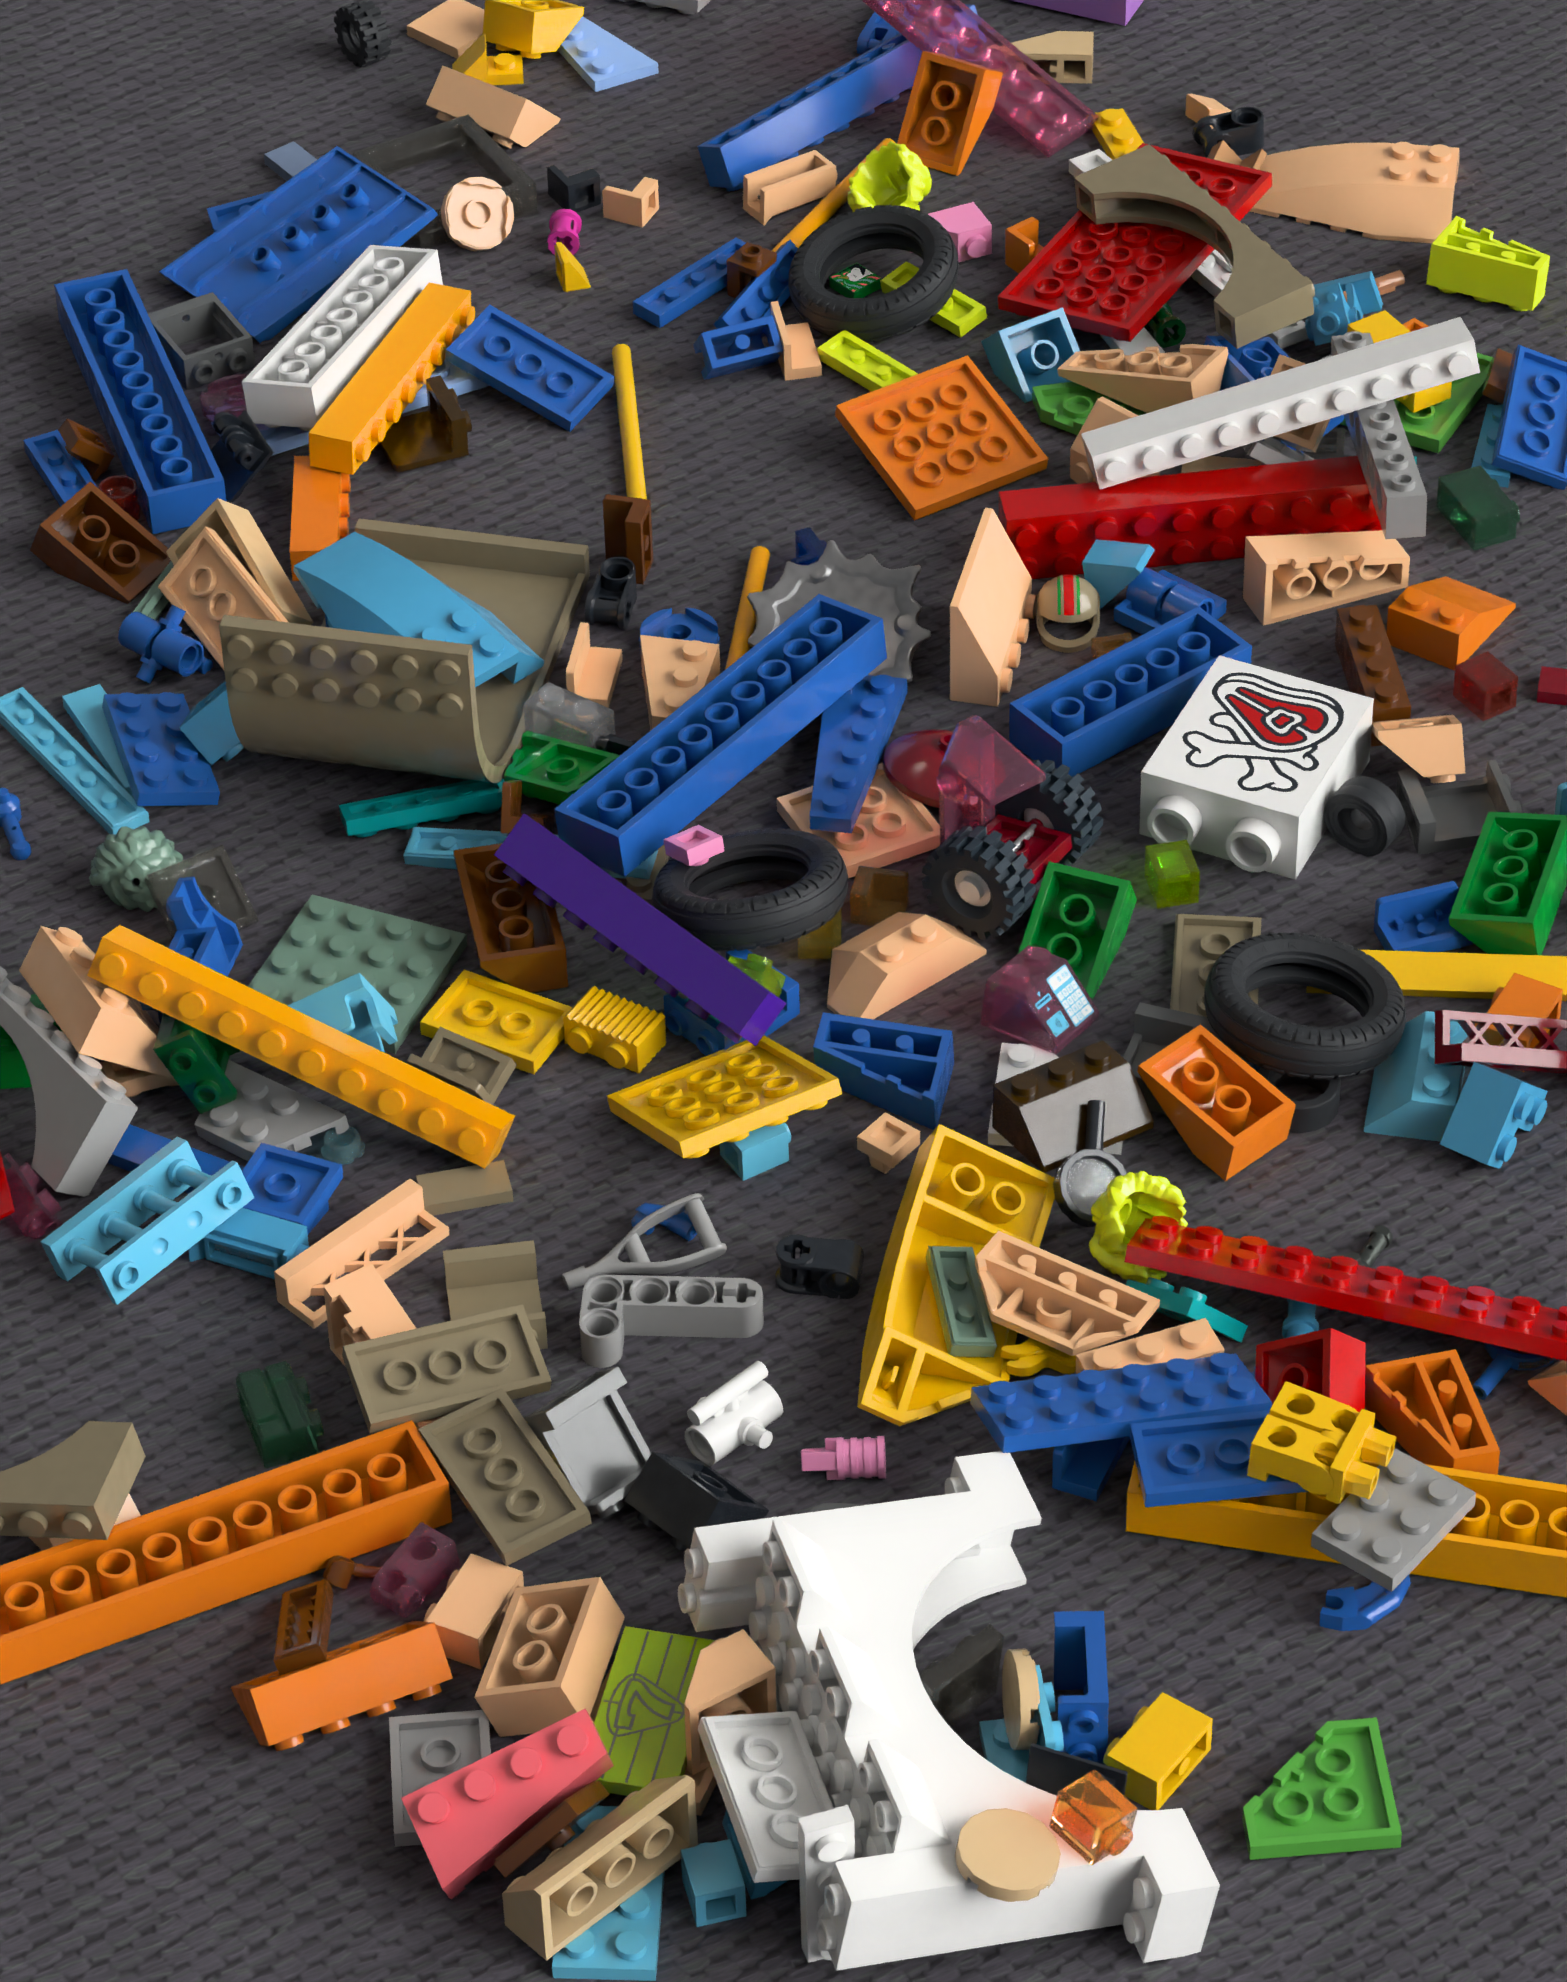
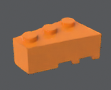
M1456 1349L1365 1365V1408L1375 1413V1418L1391 1435L1396 1436V1441L1414 1459L1427 1465L1498 1475L1500 1449Z

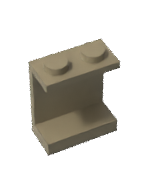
M534 1240L443 1251L445 1282L451 1320L523 1304L539 1349H548L545 1312L542 1311Z

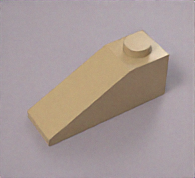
M1056 31L986 49V68L1003 72L1001 82L1092 84L1094 32Z

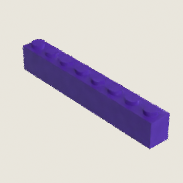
M525 813L494 854V856L507 864L503 873L523 887L529 880L537 886L532 893L551 908H554L559 902L567 908L562 915L583 931L587 925L597 930L593 939L613 953L618 947L628 953L623 959L624 962L643 975L646 974L648 969L658 975L654 984L674 998L679 992L683 993L689 998L684 1006L705 1021L710 1014L721 1022L716 1029L735 1043H738L743 1037L756 1046L787 1004Z

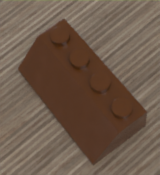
M502 843L453 850L480 967L513 987L531 993L568 987L566 947L555 907L551 908L532 894L537 886L529 880L523 887L503 873L507 864L494 856Z

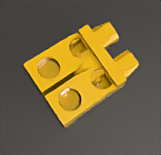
M1286 1381L1251 1443L1247 1476L1266 1482L1271 1474L1298 1483V1485L1310 1493L1326 1494V1500L1336 1504H1340L1346 1492L1369 1500L1376 1488L1380 1469L1362 1463L1364 1459L1387 1467L1394 1453L1396 1436L1373 1428L1375 1413L1365 1409H1361L1359 1413L1347 1404Z

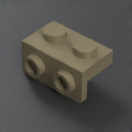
M439 1027L422 1057L411 1053L407 1059L409 1065L492 1105L516 1067V1063L511 1057L443 1027Z

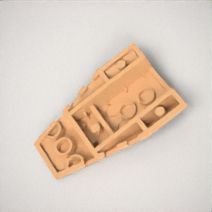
M1408 142L1344 143L1312 146L1266 155L1259 170L1272 173V187L1249 212L1276 218L1283 214L1296 217V222L1310 225L1312 221L1331 225V230L1344 233L1347 229L1363 232L1362 237L1371 239L1433 243L1452 221L1454 190L1459 168V148L1448 147L1442 144L1433 146L1413 145Z

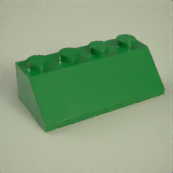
M1488 812L1448 918L1449 925L1487 954L1542 955L1567 885V815Z

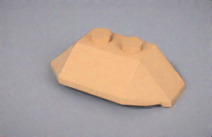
M897 912L832 949L827 1008L838 1015L875 1019L986 955L987 950L974 939L965 935L961 929L955 928L941 920L926 914Z
M998 1231L975 1257V1265L991 1321L1071 1356L1137 1334L1160 1307V1299L1001 1231Z

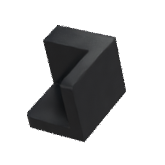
M555 165L547 167L548 195L563 209H571L577 213L601 204L600 175L593 168L566 177Z

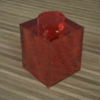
M1487 651L1455 665L1453 696L1482 721L1516 707L1518 676L1490 652Z

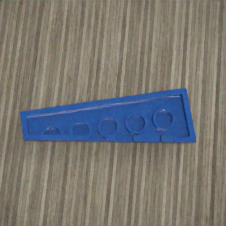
M884 674L876 676L866 675L822 712L810 808V829L852 833L908 693L906 678H895Z

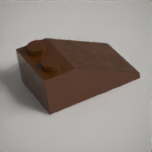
M92 482L86 484L39 525L30 548L33 554L57 574L126 604H129L157 580L171 561L166 552L169 548Z

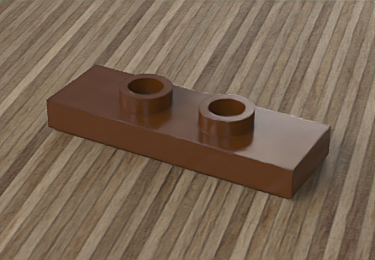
M328 1579L304 1585L282 1594L274 1663L279 1675L326 1661L334 1597Z

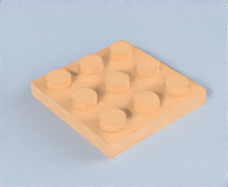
M883 763L878 765L852 833L810 829L813 786L777 798V812L791 830L804 831L820 836L839 851L846 865L848 879L936 849L946 840L945 831L921 802L903 794L888 780L883 770Z

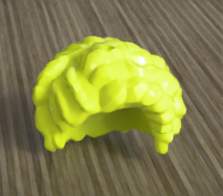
M890 141L887 146L882 145L879 151L873 149L866 156V162L858 165V170L854 177L849 178L848 204L853 212L856 209L870 206L874 208V206L896 205L920 210L918 203L931 190L932 179L929 169L923 165L919 156L911 152L905 144H896Z
M1139 1171L1138 1173L1129 1172L1124 1176L1115 1177L1108 1184L1107 1190L1102 1193L1091 1207L1092 1221L1096 1223L1094 1236L1089 1242L1092 1256L1098 1260L1102 1267L1112 1274H1118L1125 1280L1130 1279L1146 1284L1148 1277L1158 1280L1166 1277V1271L1124 1262L1128 1243L1145 1218L1151 1219L1154 1216L1170 1217L1179 1222L1178 1225L1187 1227L1188 1223L1183 1218L1186 1210L1183 1207L1185 1199L1181 1190L1171 1185L1167 1178L1148 1175L1145 1171Z

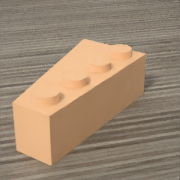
M1382 530L1248 536L1245 539L1243 599L1263 626L1406 588L1408 587L1410 557L1396 539H1385Z
M372 1263L323 1286L330 1349L344 1366L345 1363L342 1357L343 1346L417 1329ZM442 1417L417 1422L414 1424L419 1431V1428L427 1424H430Z

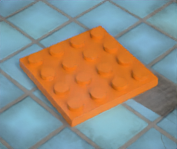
M968 355L836 405L835 417L914 521L1047 469L1048 457Z

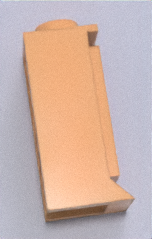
M816 150L743 175V209L761 224L766 225L772 216L827 196L836 187V165Z

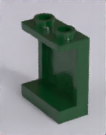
M164 1013L153 1050L200 1114L234 1101L238 1091L225 1075L229 1056L241 1050Z

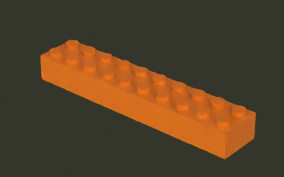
M411 1420L114 1525L108 1540L74 1539L0 1566V1685L326 1568L328 1561L333 1556L339 1555L351 1559L451 1523L452 1511L449 1482L414 1422Z

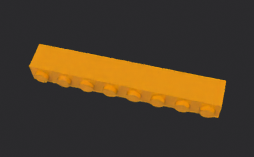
M430 282L426 285L310 430V466L353 475L360 465L369 459L371 451L378 442L384 440L386 432L392 424L398 422L406 406L409 403H413L417 392L424 384L426 385V379L431 377V374L438 365L441 366L443 364L446 349L474 321L475 308L471 306L470 290Z

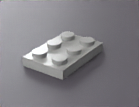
M1396 1448L1387 1467L1381 1465L1377 1467L1380 1469L1378 1482L1370 1499L1350 1494L1312 1533L1311 1547L1391 1592L1475 1506L1476 1492Z
M483 1710L389 1717L395 1847L422 1845L403 1804L402 1797L491 1754L489 1719Z

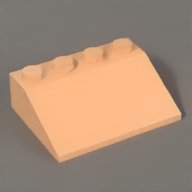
M985 508L950 604V700L998 707L1002 693L1010 692L1013 677L1011 667L1018 668L1021 656V644L1019 643L1027 642L1029 633L1028 618H1035L1037 595L1031 594L1032 578L992 508Z
M40 926L19 972L77 1052L82 1055L174 1079L153 1050L159 1027L147 1011L142 1010L140 1002L87 976L95 953L82 941L83 938L80 934L66 927H59L58 930Z

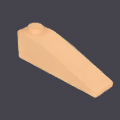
M1184 344L1180 345V352L1159 353L1158 346L1146 347L1145 351L1132 355H1124L1122 349L1075 352L1057 370L1060 377L1149 413L1219 391L1228 357V349L1222 346Z

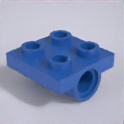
M1144 567L1141 574L1129 583L1126 599L1114 608V621L1143 635L1198 606L1218 620L1226 613L1227 600L1163 569L1156 572Z

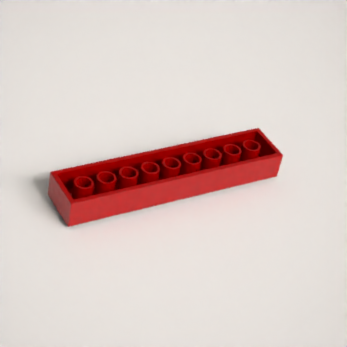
M1358 456L1140 477L1101 490L1096 482L999 491L998 519L1032 579L1057 577L1065 574H1084L1082 562L1096 539L1150 545L1155 551L1145 566L1148 568L1245 558V539L1248 536L1382 530Z

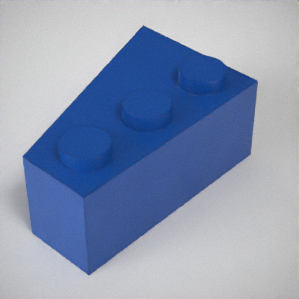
M823 1012L813 1045L815 1065L836 1076L839 1079L842 1091L934 1130L939 1123L954 1066L952 1031Z

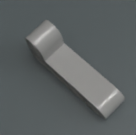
M640 1275L595 1276L585 1283L582 1293L579 1319L582 1359L586 1364L597 1368H606L616 1364L623 1354L625 1335L715 1338L752 1337L762 1330L764 1324L762 1287L757 1282L746 1278Z

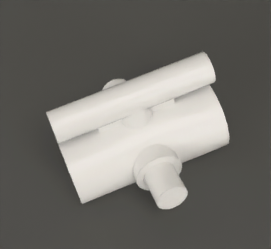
M754 1362L710 1395L700 1398L697 1404L687 1411L688 1418L693 1423L685 1431L687 1446L694 1456L708 1466L714 1465L742 1444L747 1446L755 1444L762 1449L767 1448L771 1444L773 1439L772 1432L766 1430L765 1427L782 1415L783 1405L777 1392L763 1380L768 1376V1370L762 1362Z

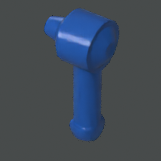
M0 788V827H3L13 858L25 860L31 855V846L25 840L19 824L22 817L20 800L16 795L9 793L8 789Z

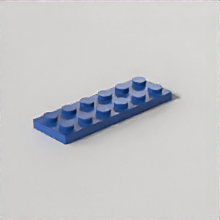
M1216 1353L1211 1357L1188 1360L1175 1358L1165 1363L1149 1365L1129 1364L1123 1368L1102 1371L1083 1370L1078 1374L1055 1377L1042 1375L1032 1380L1016 1382L996 1381L990 1385L972 1387L970 1404L1002 1453L1130 1437V1424L1267 1411L1272 1407V1401L1236 1353Z

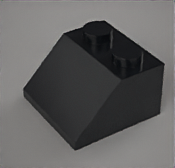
M653 1451L625 1499L628 1504L639 1511L637 1515L638 1520L657 1531L665 1530L673 1536L670 1543L684 1553L686 1549L691 1548L693 1532L696 1527L762 1519L769 1512L766 1507L704 1462Z

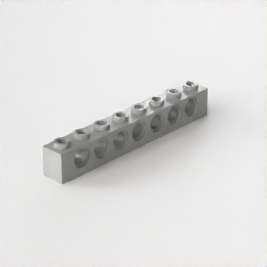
M1352 331L1344 335L1332 336L1331 356L1373 344L1371 334ZM1394 399L1344 414L1385 539L1426 536L1427 493Z

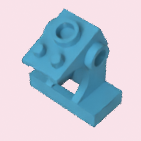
M1372 271L1315 284V296L1313 297L1314 314L1306 317L1305 320L1307 336L1310 341H1315V346L1331 343L1332 336L1347 333L1348 324L1361 320L1364 314L1381 311L1383 302ZM1343 291H1346V294H1347V302H1346V299H1345V297H1344Z

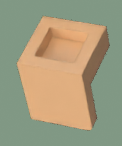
M644 177L632 192L611 186H606L602 191L603 215L607 219L643 228L659 209L658 180Z

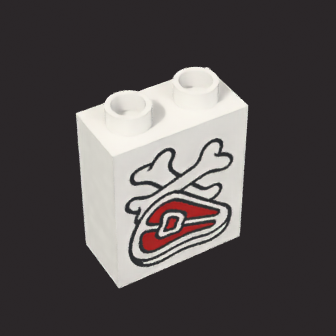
M1219 655L1141 771L1139 834L1154 838L1158 843L1167 848H1189L1230 860L1241 869L1249 872L1267 871L1296 880L1327 830L1324 809L1328 799L1347 780L1360 776L1370 761L1374 698Z

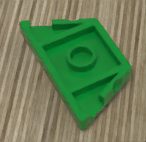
M526 731L522 735L523 747L522 749L515 750L512 756L513 762L508 765L504 773L505 782L522 780V794L526 797L539 798L556 803L559 806L620 755Z

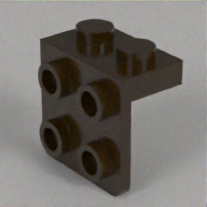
M441 376L426 379L428 410L400 417L398 422L393 423L386 432L384 440L378 442L392 468L397 472H404L469 455L467 433L472 431L470 416L466 409L461 410L455 390L453 388L448 389Z

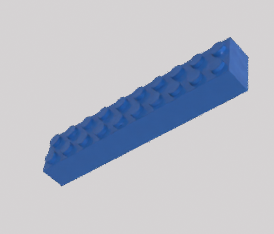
M124 269L54 284L59 322L152 534L191 526L217 498L227 501L224 478L128 270Z
M821 594L815 596L556 807L554 812L559 838L594 864L623 877L627 876L664 845L663 839L681 831L887 659L883 618Z

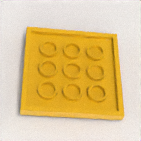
M764 1035L756 1046L745 1040L726 1050H720L607 1095V1099L612 1113L682 1158L692 1159L707 1154L709 1148L723 1142L743 1140L748 1137L750 1131L760 1127L780 1125L789 1119L788 1116L802 1110L822 1108L827 1105L829 1099L842 1095L839 1079L836 1076Z

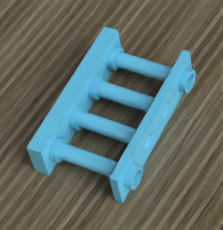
M176 1137L40 1242L59 1277L69 1281L87 1266L96 1270L112 1303L118 1305L254 1199V1196L237 1162L232 1160L214 1175H208L202 1172L188 1142ZM190 1186L195 1188L179 1202L174 1201L176 1197ZM158 1213L161 1215L144 1229L139 1227L154 1214ZM119 1241H127L111 1255L104 1254Z

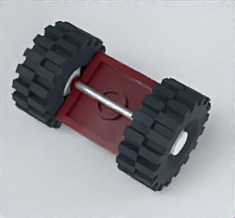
M1034 760L1028 765L1022 766L995 793L997 796L992 799L991 807L995 808V810L991 813L992 821L986 827L977 826L972 830L970 825L964 826L960 831L957 829L926 859L928 862L923 866L922 873L927 876L922 880V885L924 889L931 890L926 896L929 904L936 903L939 907L935 913L941 919L946 915L951 920L950 925L955 928L963 927L964 934L971 938L978 933L979 939L987 940L991 935L993 938H996L1003 932H1006L1032 905L1034 899L1031 896L1036 892V884L1044 877L1048 862L1071 866L1099 838L1101 834L1099 829L1103 826V818L1096 815L1102 809L1100 802H1092L1091 800L1095 795L1091 786L1084 789L1080 784L1084 779L1078 773L1072 777L1068 774L1069 767L1062 764L1056 769L1054 761L1046 760L1042 764L1039 760Z

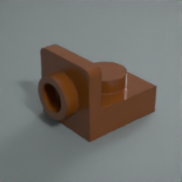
M745 243L727 259L728 296L736 298L753 277H759L777 261V253L756 244Z
M67 418L58 429L66 443L65 449L71 456L81 461L93 481L96 482L99 476L108 469L114 454L103 435Z

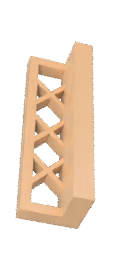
M408 1179L275 1270L277 1301L315 1329L327 1320L326 1306L323 1305L313 1312L302 1302L310 1296H324V1285L336 1280L345 1272L356 1271L371 1263L382 1279L385 1280L449 1236V1227L424 1210L422 1186L412 1179ZM418 1222L430 1230L423 1237L404 1238V1232ZM379 1249H397V1255L388 1261H370L371 1254Z

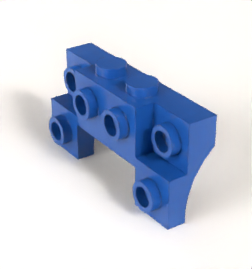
M195 877L179 878L166 902L168 917L171 921H174L177 929L168 948L228 977L243 946L237 926L210 905L200 891ZM140 1002L142 1010H154V1008ZM158 1010V1018L161 1024L164 1013Z

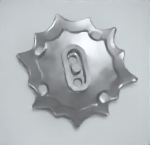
M830 540L819 561L808 566L788 561L780 580L771 589L748 594L747 599L756 614V629L748 638V644L751 647L757 645L815 596L821 594L883 618L887 659L868 675L884 674L895 678H906L908 683L913 678L911 662L914 652L931 637V631L922 628L917 623V618L922 612V606L913 598V586L922 568L920 565H915L902 569H889L881 566L872 554H867L861 559L849 560L840 552L835 541Z

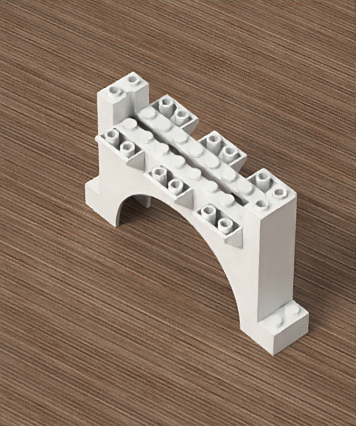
M997 1451L955 1457L951 1476L945 1481L944 1495L696 1527L693 1532L691 1548L685 1551L684 1564L686 1575L684 1583L678 1587V1601L681 1611L689 1614L696 1632L749 1625L750 1638L776 1669L777 1712H797L833 1808L848 1805L854 1818L855 1859L835 1862L831 1882L824 1889L825 1909L823 1918L818 1920L816 1927L820 1948L823 1951L829 1952L836 1971L1121 1924L1124 1926L1127 1940L1135 1944L1143 1963L1183 1957L1201 1952L1220 1884L1183 1808L1166 1810L1105 1808L1069 1800L1026 1784L1002 1771L967 1745L945 1722L923 1687L916 1668L913 1650L928 1630L942 1618L965 1604L996 1592L1026 1584L1027 1579L1011 1547L1013 1532L1016 1529L1040 1525L1042 1518L1010 1453ZM1008 1808L1028 1813L1043 1822L1056 1837L1061 1853L1057 1874L1050 1887L1048 1888L1047 1886L1045 1889L1040 1890L1039 1896L1028 1901L1006 1902L987 1897L977 1891L978 1885L972 1882L969 1877L966 1881L959 1873L954 1855L960 1830L972 1816L987 1809Z

